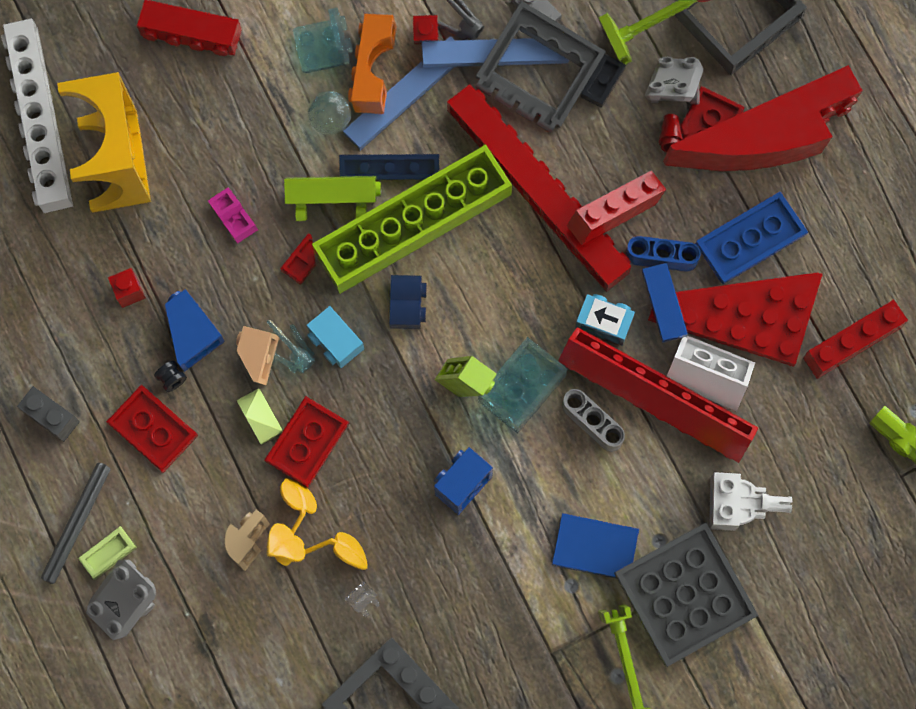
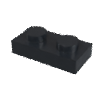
M604 54L582 90L580 97L602 108L624 72L626 65Z

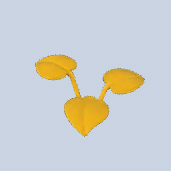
M285 478L280 485L281 496L291 508L299 510L300 515L291 530L280 523L274 524L271 527L267 539V556L275 557L280 564L288 566L292 562L302 561L308 553L327 545H334L333 551L338 558L351 566L367 570V559L362 546L353 536L347 533L338 532L335 535V539L331 538L304 549L302 539L294 534L305 517L306 512L309 514L316 512V500L310 490L295 480Z

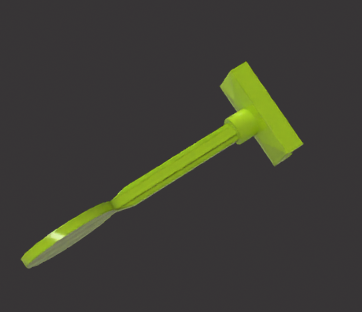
M678 0L630 26L626 25L621 29H618L608 13L600 16L599 19L618 59L627 65L632 60L626 42L646 29L687 9L693 3L710 0Z
M624 604L618 605L620 613L618 614L617 609L611 610V616L606 610H598L600 621L609 624L611 634L615 636L632 709H651L644 708L625 634V631H627L625 620L632 618L630 607Z

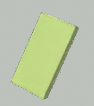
M120 526L78 559L91 577L96 580L113 567L118 560H122L137 547Z

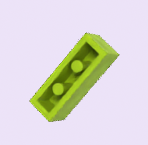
M473 356L447 359L434 380L458 397L483 396L488 394L495 384L493 379L497 373Z

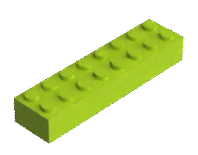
M484 145L312 243L314 253L337 291L341 294L512 195V184L487 145Z

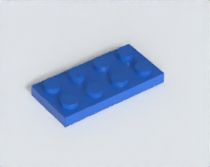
M780 191L700 238L695 244L699 247L700 252L723 285L806 236L808 231Z

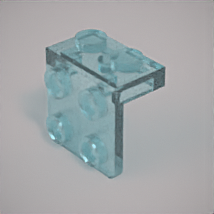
M338 7L328 9L330 20L294 28L293 35L303 73L350 64L349 53L353 52L350 37L345 38L343 31L348 30L345 16L339 15Z

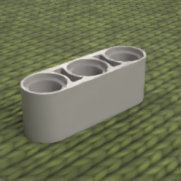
M572 389L566 392L562 404L565 414L603 449L610 452L620 449L625 438L622 427L581 390ZM571 398H577L581 402V406L572 408L568 405L567 401ZM590 415H595L600 419V424L592 426L587 422L586 418ZM611 432L618 435L619 441L617 443H610L605 435Z

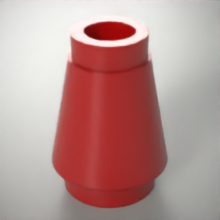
M676 114L664 116L658 141L661 149L668 152L670 145L683 140L679 117Z

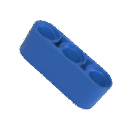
M635 236L628 242L625 254L633 265L652 267L667 263L670 270L691 271L697 266L701 252L699 247L691 242ZM633 247H640L644 253L637 255L631 249ZM665 250L668 252L669 257L661 258L656 252ZM689 253L694 257V260L686 261L683 259L682 254Z

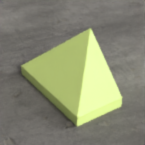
M259 388L237 400L261 445L283 432Z

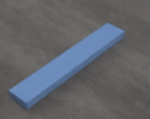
M450 36V37H449L448 39H446L445 41H455V40ZM420 62L387 92L384 114L363 113L343 131L344 135L361 151L454 67L423 68V62Z
M525 38L513 39L498 65L569 63V60L535 39ZM498 39L422 41L423 68L482 66Z

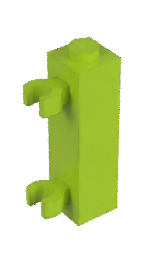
M376 176L287 177L284 179L285 204H296V221L307 220V204L356 203V218L367 213L366 203H375L377 197H381V181L376 182Z

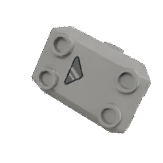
M666 56L660 58L659 64L653 72L645 97L651 100V103L677 101L691 102V104L698 105L700 99L699 81L704 70L700 60L695 57L673 59Z
M118 560L90 599L86 614L112 640L123 638L128 635L140 617L147 615L155 607V604L152 602L156 596L155 586L136 569V566L130 560Z

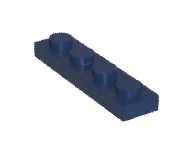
M340 154V177L376 176V180L426 179L439 172V154Z

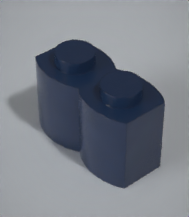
M391 275L389 319L391 329H421V322H426V307H421L422 298L427 297V283H422V276Z

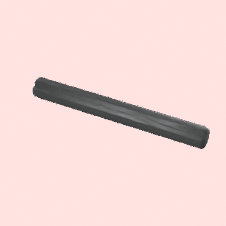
M103 463L96 464L41 575L42 580L51 584L56 582L110 472V468Z

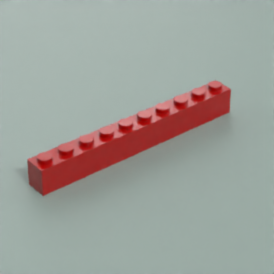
M469 84L447 101V111L479 148L487 145L515 189L606 292L630 274V259L625 253H619L616 250L615 244L608 234H602L583 245L580 244L567 225L575 211L582 207L575 197L570 198L565 192L566 188L563 183L557 178L554 179L549 174L550 170L542 160L538 161L533 156L532 148L526 142L522 143L517 138L516 130L510 124L506 125L501 120L500 112L494 106L490 107L486 103V97L479 89L475 90Z

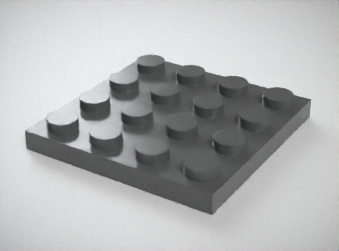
M707 522L614 572L665 667L670 666L759 616Z

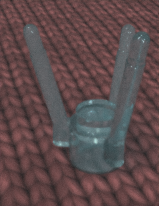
M267 320V324L292 351L289 355L291 362L275 353L274 359L289 367L293 373L298 370L302 374L308 370L316 359L313 357L314 353L308 348L295 325L291 324L290 328L302 349L300 347L296 348L271 320Z

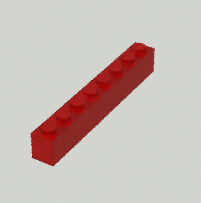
M578 327L568 339L558 360L559 363L565 365L569 370L583 375L589 381L599 384L608 389L612 394L624 398L635 407L649 412L657 419L665 421L680 432L690 435L699 440L703 445L715 449L726 458L733 459L738 463L758 430L757 426Z

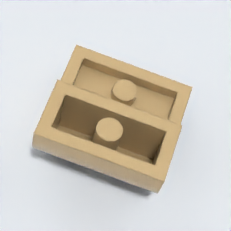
M257 509L253 513L249 512L240 522L242 527L239 530L230 524L225 534V547L229 556L244 571L261 552V549L255 542L270 525L266 517Z

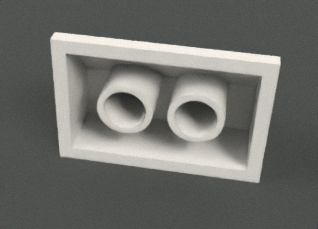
M687 335V337L682 338L667 377L704 398L717 403L722 408L737 411L748 387L755 362Z

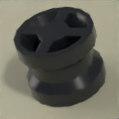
M175 361L167 362L154 374V377L163 383V388L166 392L177 389L187 379L183 372H179Z

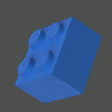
M470 447L465 452L460 450L451 461L453 463L452 467L448 471L442 470L434 480L436 483L434 486L435 496L457 515H460L493 477V467Z

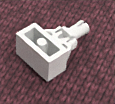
M714 472L710 478L709 528L713 530L736 531L740 525L747 524L754 519H765V513L763 512L791 513L792 505L790 503H792V497L764 494L766 488L755 487L749 481L741 479V474Z

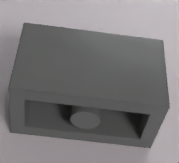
M34 386L17 405L23 413L63 442H65L80 422L73 414Z

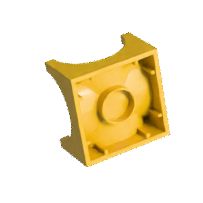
M119 72L57 83L60 96H72L82 99L97 110L95 113L78 117V128L80 130H95L105 133L104 141L95 156L85 164L70 169V176L73 182H111L109 188L102 195L89 200L91 212L151 202L137 110Z

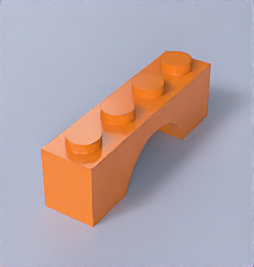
M364 14L363 23L359 24L358 33L361 39L360 45L357 44L355 48L357 65L352 68V81H354L353 88H349L348 101L352 103L354 111L357 113L384 114L387 90L384 80L376 77L371 72V68L379 55L394 49L397 30L394 15Z

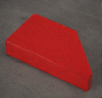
M310 233L305 236L280 268L283 273L300 285L316 267L312 246L313 239Z

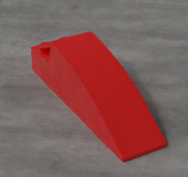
M847 65L670 145L663 162L665 166L724 172L775 167L821 154L833 138L826 125L830 120L829 118L835 115L841 117L852 110V105L858 102L857 98L863 90L850 66Z

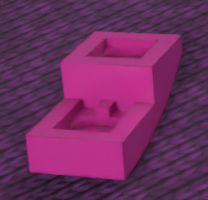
M229 187L208 200L210 206L237 244L258 231L256 225Z

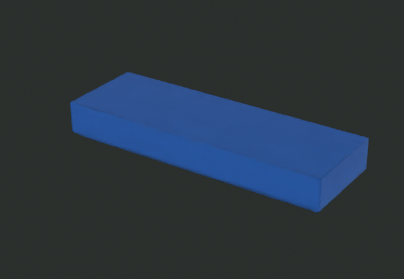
M667 263L642 269L662 343L687 337L688 333Z

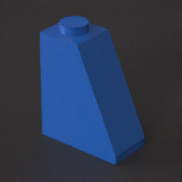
M186 289L182 292L177 291L168 298L165 308L176 359L181 369L185 372L225 341Z

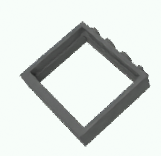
M777 0L787 12L732 56L688 11L698 1L674 16L716 61L732 75L801 20L807 7L801 0Z

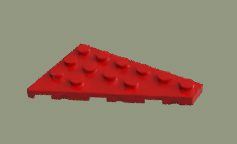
M816 272L679 291L676 292L687 333L794 367L823 274ZM651 309L648 321L656 323L653 309Z

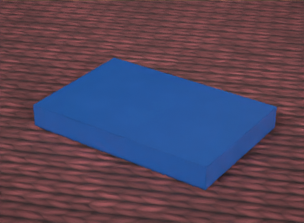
M562 513L552 565L616 578L614 572L631 564L634 560L639 529Z

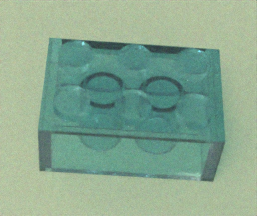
M527 337L497 372L493 379L495 384L491 391L486 395L478 396V402L518 434L566 377L568 369Z

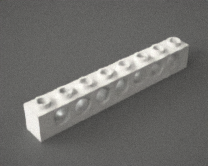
M32 18L3 25L5 34L1 35L4 48L8 49L9 56L6 57V63L9 71L13 73V78L10 79L12 91L17 93L18 98L17 101H14L17 115H21L22 123H19V130L22 138L26 139L27 145L23 146L26 160H30L31 168L27 170L30 182L35 185L36 191L32 192L34 204L39 206L44 213L73 207L38 28ZM27 46L24 51L18 52L21 47ZM31 68L29 73L22 74L25 69ZM36 90L34 95L27 96L28 92ZM34 113H40L39 117L31 119ZM45 135L43 140L35 141L38 136ZM45 157H49V158H50L47 163H45V164H40V161H41L43 158H45ZM54 180L50 187H44L47 181Z

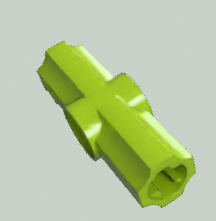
M884 406L869 424L890 441L889 444L895 452L905 458H910L916 464V427L910 423H904L889 408Z

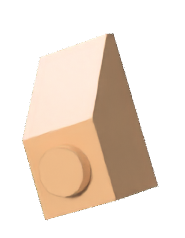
M243 326L236 340L237 352L252 380L267 385L280 336Z

